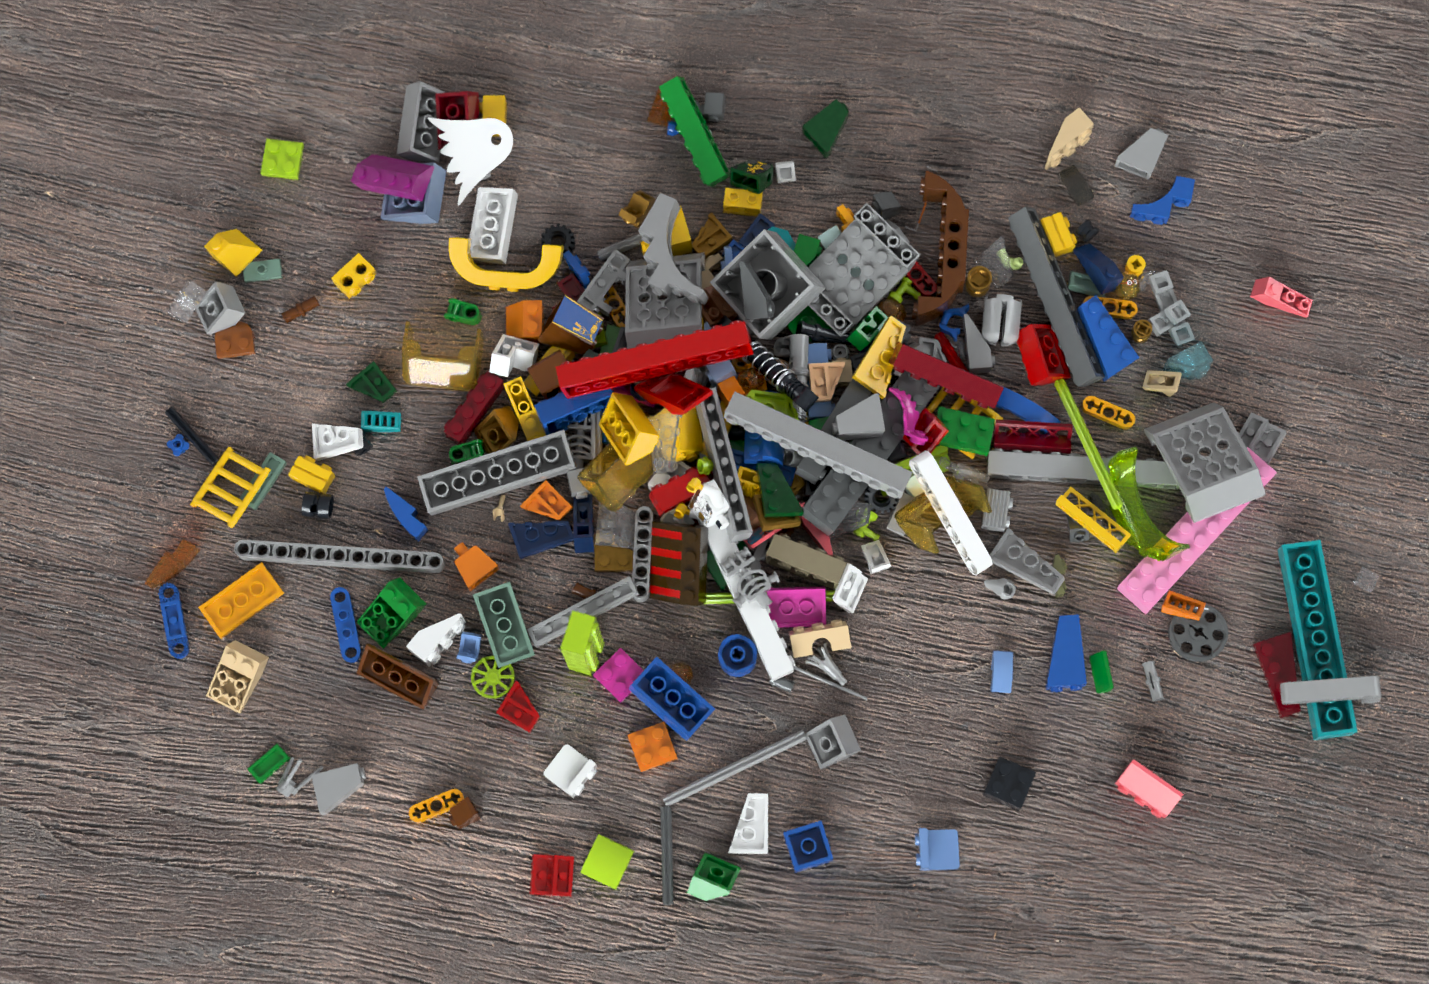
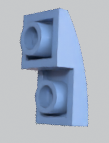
M993 650L990 690L992 692L1011 693L1013 652Z

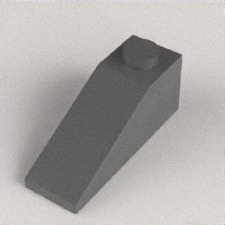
M740 262L745 320L773 318L775 306L771 301V297L750 263Z

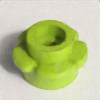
M707 456L698 459V472L709 475L713 470L712 460H709Z

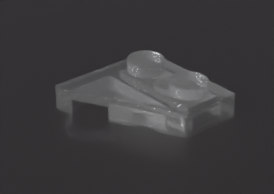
M945 457L940 459L939 464L951 471L953 477L961 480L966 477L969 478V481L979 484L980 481L988 483L990 476L985 472L959 462L958 464L952 463Z

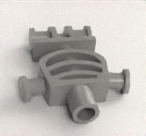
M588 415L583 420L584 425H579L578 422H575V425L569 424L568 430H566L577 431V435L568 437L569 443L576 441V443H571L570 446L571 449H576L572 450L577 469L583 468L584 462L591 463V447L584 444V441L591 444V438L584 434L585 432H591V426H588V423L591 424V416Z
M744 546L742 551L734 553L735 558L732 559L729 556L726 562L723 564L719 563L724 573H727L729 568H734L727 574L728 579L739 572L742 575L737 584V591L740 596L737 599H733V602L739 608H742V604L745 601L751 603L754 600H757L761 607L765 608L772 603L766 592L771 589V583L776 581L778 583L780 580L775 571L768 577L760 569L748 572L746 567L754 563L755 558L751 557L747 561L743 560L747 556H752L748 548ZM738 560L741 563L739 566L735 564ZM752 575H760V577L753 578ZM744 580H746L747 584L744 586L742 590L741 584ZM750 587L751 590H750V592L748 593V595H746L745 593H746V591L748 590V588Z

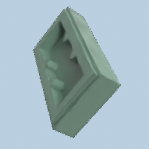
M280 258L250 262L243 270L244 282L249 283L282 278Z
M1074 271L1070 272L1067 286L1069 290L1090 296L1105 297V294H1100L1089 275Z

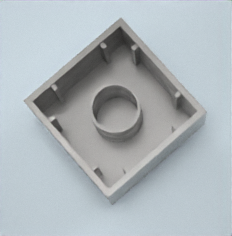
M766 229L710 281L713 287L758 338L772 340L826 289L778 233ZM740 262L750 263L771 297V301L775 306L773 318L745 320Z

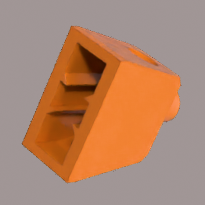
M462 542L454 548L459 555L454 563L470 592L500 570L498 565L476 545L468 549Z

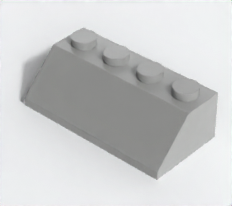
M421 81L406 86L396 155L411 161L439 163L440 150H438L437 127L428 118H436L435 94L446 92Z

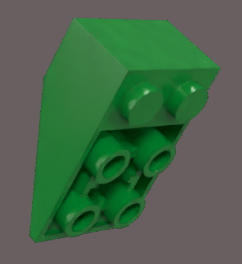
M397 578L387 583L357 623L384 649L418 616L427 604L401 578Z

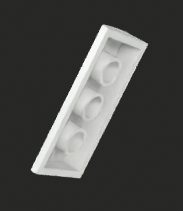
M478 187L469 237L471 238L470 253L472 260L506 264L518 194L514 189Z

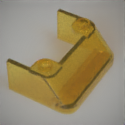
M406 321L402 344V376L407 384L463 391L475 389L479 379L484 343L481 329H477L475 347H463L459 351L458 360L421 356L419 343L412 340L413 328L410 322Z
M952 476L945 477L967 517L971 516L976 510L989 514L992 512L983 486ZM923 492L897 511L894 517L900 528L918 548L938 554L939 550L932 533L943 524Z

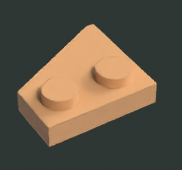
M845 362L808 364L810 390L819 397L816 402L831 401Z

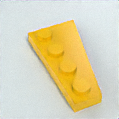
M893 316L887 318L852 376L854 380L872 393H879L881 399L886 397V389L891 380L893 365L889 363V360L897 342L902 343L906 326Z

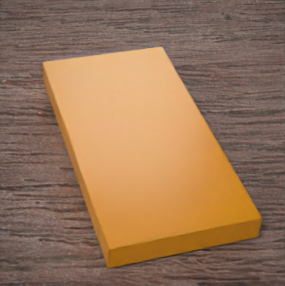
M261 562L198 608L217 635L222 639L282 596L284 592Z

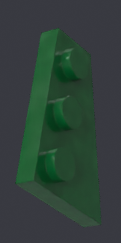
M757 463L756 469L764 518L803 516L804 511L777 463Z

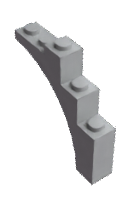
M660 193L638 230L642 240L650 244L643 257L647 262V266L655 270L648 283L652 288V292L658 296L664 295L669 297L671 293H674L679 297L682 295L688 297L693 303L697 304L700 302L705 305L708 300L705 291L687 280L677 269L671 249L672 231L681 207L676 199Z

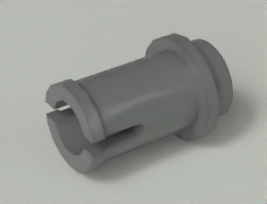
M784 677L773 682L771 679L769 681L772 687L776 686L788 693L791 692L795 683Z

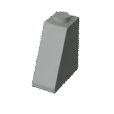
M1150 128L1118 156L1115 167L1149 180L1168 135L1160 129Z
M879 393L873 394L837 415L834 423L831 425L832 434L841 440L883 436L885 426Z
M358 763L311 775L319 813L327 815L364 785L363 779H366L364 767L361 768Z

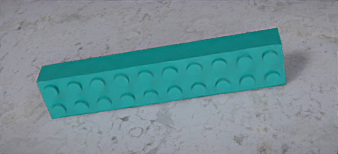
M1321 540L1281 545L1278 549V556L1302 681L1347 678ZM1352 700L1307 703L1313 740L1349 736L1358 732Z

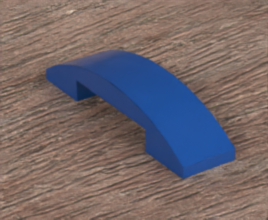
M1005 387L996 404L997 408H1003L1024 421L1061 422L1041 406ZM1046 429L1038 430L1043 434H1046L1048 432Z

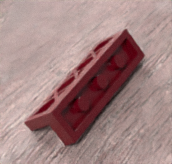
M996 419L993 437L994 449L1071 454L1073 425ZM999 426L1008 427L1010 430L999 432ZM1020 428H1027L1029 431L1020 433L1018 430ZM1046 429L1048 432L1046 434H1039L1037 431ZM1068 430L1067 436L1058 435L1056 432Z

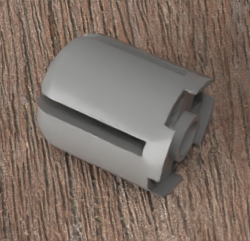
M997 294L996 298L987 299L988 296L984 298L981 334L984 340L990 345H997L1000 333L1001 311H1003L1000 346H1009L1016 343L1019 338L1022 299L1019 302L1013 300L1014 296Z

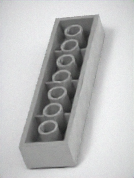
M562 430L439 469L417 478L427 512L433 516L565 474L567 471L576 470L577 466L567 433Z

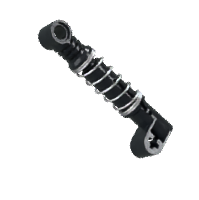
M724 315L716 325L726 326L730 325L732 321ZM751 339L754 354L741 357L743 361L747 364L751 363L752 369H758L759 375H764L766 381L770 380L773 387L776 386L778 392L786 394L807 412L819 397L801 383L797 375L791 369H787V366L774 357L773 353L768 352L766 347L762 346L757 340Z

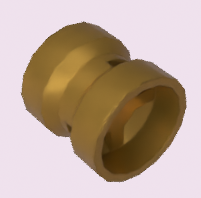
M1139 320L1134 324L1131 330V337L1135 342L1144 343L1149 339L1152 332L1150 322Z

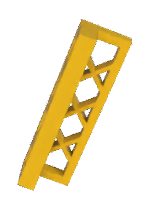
M1071 486L1064 495H1061L1056 500V506L1115 553L1131 537L1128 531ZM1070 493L1077 497L1078 505H1074L1066 499ZM1081 508H1091L1093 510V517L1086 515L1081 511ZM1096 520H1106L1108 522V529L1101 527L1096 523ZM1119 531L1125 537L1120 542L1111 532Z

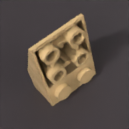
M1080 107L1064 119L1049 153L1045 166L1046 170L1051 166L1052 168L1056 167L1063 157H1069L1075 152L1076 147L1079 145L1083 146L1090 140L1089 137L1094 123Z
M236 640L226 645L206 696L241 713L263 674L269 657Z

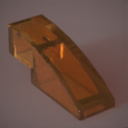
M183 539L173 555L167 551L164 553L145 584L153 589L174 578L189 565L200 550Z

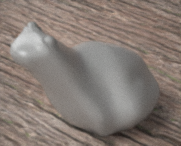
M987 579L984 581L985 587L995 592L1003 600L1011 599L1015 594L1016 586L1011 579Z

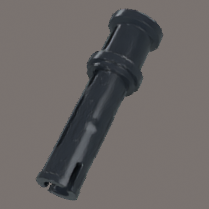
M800 320L797 324L796 334L807 335L811 340L823 339L849 346L852 345L847 340L851 333H845L840 337L834 330L823 328L816 323L812 325Z

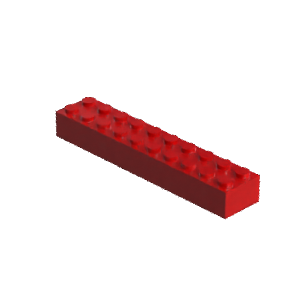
M737 320L731 322L730 325L713 326L710 330H695L689 335L678 334L672 339H658L651 344L641 343L636 345L635 348H620L617 352L610 354L603 352L593 358L583 357L576 362L566 361L561 363L560 366H556L559 387L566 398L569 399L753 355L754 351L745 321Z

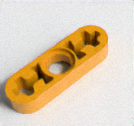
M612 285L608 291L610 297L607 298V295H605L604 298L606 300L604 302L608 305L613 300L619 302V307L613 309L609 315L617 327L625 328V324L620 322L618 315L621 312L622 317L625 319V305Z
M1088 296V297H1086V298L1084 299L1083 303H1085L1086 301H1088L1089 299H1091V298L1094 297V296ZM1098 297L1104 306L1107 303L1114 305L1115 310L1108 312L1112 318L1129 320L1134 318L1138 311V307L1133 301ZM1119 305H1121L1120 309H1126L1127 306H1130V310H1133L1130 314H1127L1126 310H1120V313H1117Z
M1088 396L1083 400L1082 410L1090 416L1124 430L1132 428L1135 423V415L1126 409L1095 396ZM1090 401L1094 402L1093 406L1095 407L1088 409V405L1086 403L1089 404ZM1100 405H1103L1100 409V412L1097 413V408H1099ZM1110 408L1113 410L1114 415L1106 417L1103 414V410ZM1119 412L1120 415H1119V417H1118V419H1117V421H1116V420H1114V419L1116 418L1117 413ZM1128 416L1130 422L1124 424V420L1121 418Z
M451 789L414 804L409 809V817L417 823L426 821L448 812L449 809L457 804L450 801L448 802L449 807L446 808L443 797L449 800L452 798V794L455 793L457 796L460 795L457 802L459 803L464 799V795L458 789ZM435 800H439L442 803V808L439 811L431 809V804ZM427 804L430 815L427 812L421 813V818L413 816L416 813L415 809L418 808L422 811L426 809L424 805Z

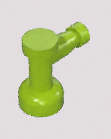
M904 277L896 292H891L887 297L891 303L899 306L903 301L902 295L904 292L913 296L916 300H918V296L921 293L911 287L913 283L910 279Z
M865 508L863 511L864 519L859 527L854 529L853 533L860 538L866 535L873 539V541H877L880 535L875 534L867 527L871 521H876L878 515Z

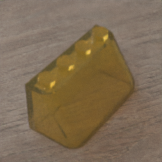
M609 443L578 474L577 478L608 510L615 512L623 506V503L635 494L641 485L648 481V478L660 468L665 459L655 445L653 451L630 465H624L611 443Z

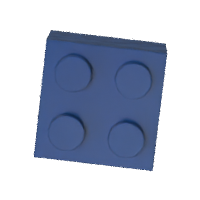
M822 821L783 832L795 873L833 861L834 858Z

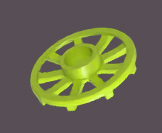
M494 656L483 657L476 663L471 673V682L475 691L481 696L491 699L504 696L510 691L515 681L512 665L509 664L497 670V664L494 661L493 669H490L486 661L495 660ZM483 663L487 669V672L481 671L477 668ZM509 667L511 675H501V672ZM475 673L484 675V678L475 681ZM501 679H511L509 687L502 683ZM486 682L483 690L480 691L476 684ZM499 684L505 691L497 695L496 685ZM490 685L493 686L494 695L485 694Z

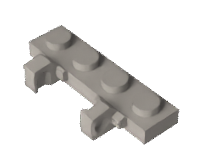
M614 249L577 302L597 314L600 312L608 317L613 308L604 302V296L614 283L620 282L626 287L625 267L630 262V259Z

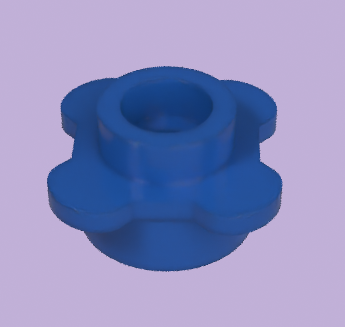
M177 434L173 440L167 442V447L173 450L174 456H180L190 447V444L183 439L182 434Z

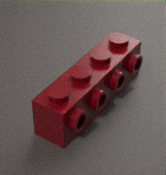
M490 371L479 377L475 389H471L468 392L467 400L463 405L460 404L457 407L456 415L452 420L449 419L444 426L446 437L457 445L464 444L505 388L504 381L490 373Z

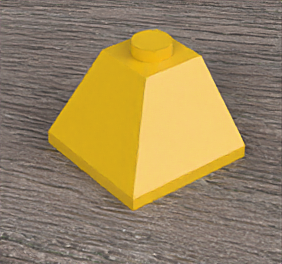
M238 229L217 233L204 246L216 261L236 277L262 251L260 247Z

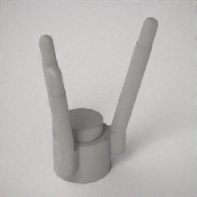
M291 757L276 790L288 798L291 794L295 796L298 790L312 779L311 775L319 773L323 766H320L299 785L294 787L296 783L291 779L301 764L302 759H298L288 775L294 761V757Z

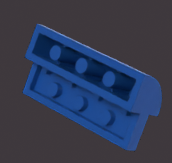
M765 390V391H767V392L778 393V392L771 391V390ZM745 430L744 464L777 463L779 468H784V448L779 443L773 440H765L762 435Z

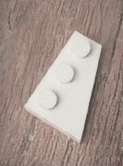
M312 423L314 459L317 461L363 448V433L360 428Z
M748 793L728 854H768V794Z

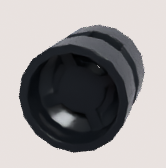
M306 491L302 501V516L315 517V515H318L319 518L330 519L334 506L333 495L322 493L318 496L315 492Z

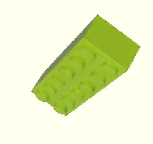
M573 610L560 649L569 670L591 676L592 672H596L599 660L597 656L598 653H602L605 642H603L604 639L602 638L596 617Z

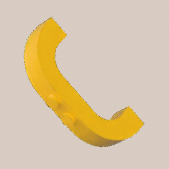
M449 238V256L456 271L473 284L489 286V290H500V287L507 288V291L518 292L519 289H529L542 285L556 274L563 259L564 246L544 244L542 245L541 262L532 272L486 270L477 266L472 260L470 253L471 238Z

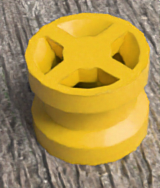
M1133 255L1128 258L1125 265L1126 274L1130 277H1139L1145 268V260L1139 255Z

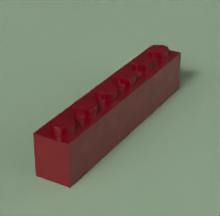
M897 342L889 360L894 370L903 373L904 370L910 372V377L919 381L921 378L928 380L927 384L936 388L938 385L943 386V391L952 395L957 392L961 394L960 398L971 402L972 399L978 401L977 405L988 409V406L995 409L1004 387L901 342Z

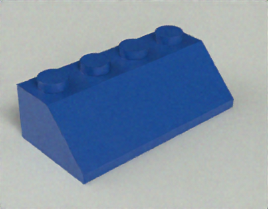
M658 657L647 666L628 688L685 741L693 735L715 710L712 705Z

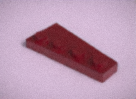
M1291 632L1254 643L1253 647L1280 718L1299 713L1301 711L1300 704H1282L1280 691L1281 683L1297 682Z

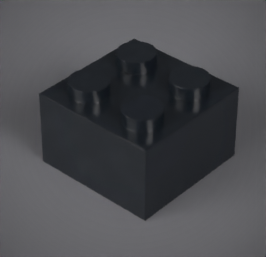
M999 756L983 796L1020 811L1036 772Z

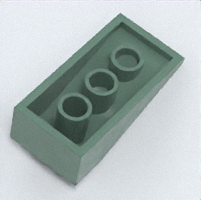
M509 581L474 593L473 597L498 668L535 656L511 582Z

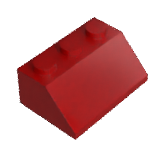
M1030 324L1019 330L1017 345L1019 346L1022 361L1027 371V378L1033 386H1043L1055 383L1056 380L1061 378L1064 380L1071 378L1063 351L1058 345L1059 340L1056 333L1053 332L1051 325Z

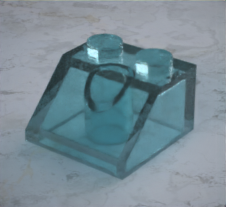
M1201 341L1168 358L1163 371L1181 372V378L1192 380L1195 377L1200 379L1207 374L1213 359Z

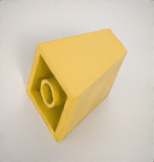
M682 207L675 219L672 231L671 249L673 256L692 253L691 237ZM642 241L640 244L644 256L650 244Z
M696 407L682 415L671 414L664 408L649 420L659 434L658 443L666 460L692 462L698 458L697 455L703 452L702 430Z

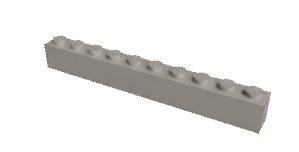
M734 392L723 418L730 424H738L750 433H758L765 440H773L785 449L791 448L803 457L815 459L818 464L828 465L838 473L848 474L853 480L863 481L873 489H881L893 498L898 497L901 499L913 473L737 392Z
M992 449L987 456L986 478L1101 485L1089 458L1080 456L1077 453H1071L1067 456L1061 455L1059 452L1042 454L1040 451L1023 453L1022 450L1003 452V449ZM1118 456L1102 458L1114 486L1179 489L1164 461H1157L1155 458L1138 460L1137 457L1119 459Z

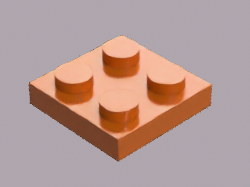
M665 722L628 734L640 772L678 759Z

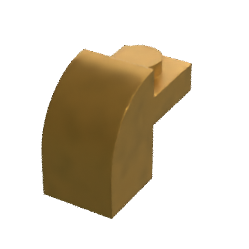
M639 190L633 194L628 206L620 210L619 216L626 223L638 228L645 220L656 199Z

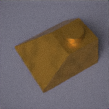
M506 406L494 409L474 429V432L478 439L483 440L482 445L487 454L508 448L516 441L519 421L511 407Z

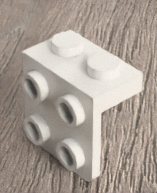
M566 744L546 768L544 776L574 798L575 795L579 796L584 790L585 782L594 777L597 772V765Z

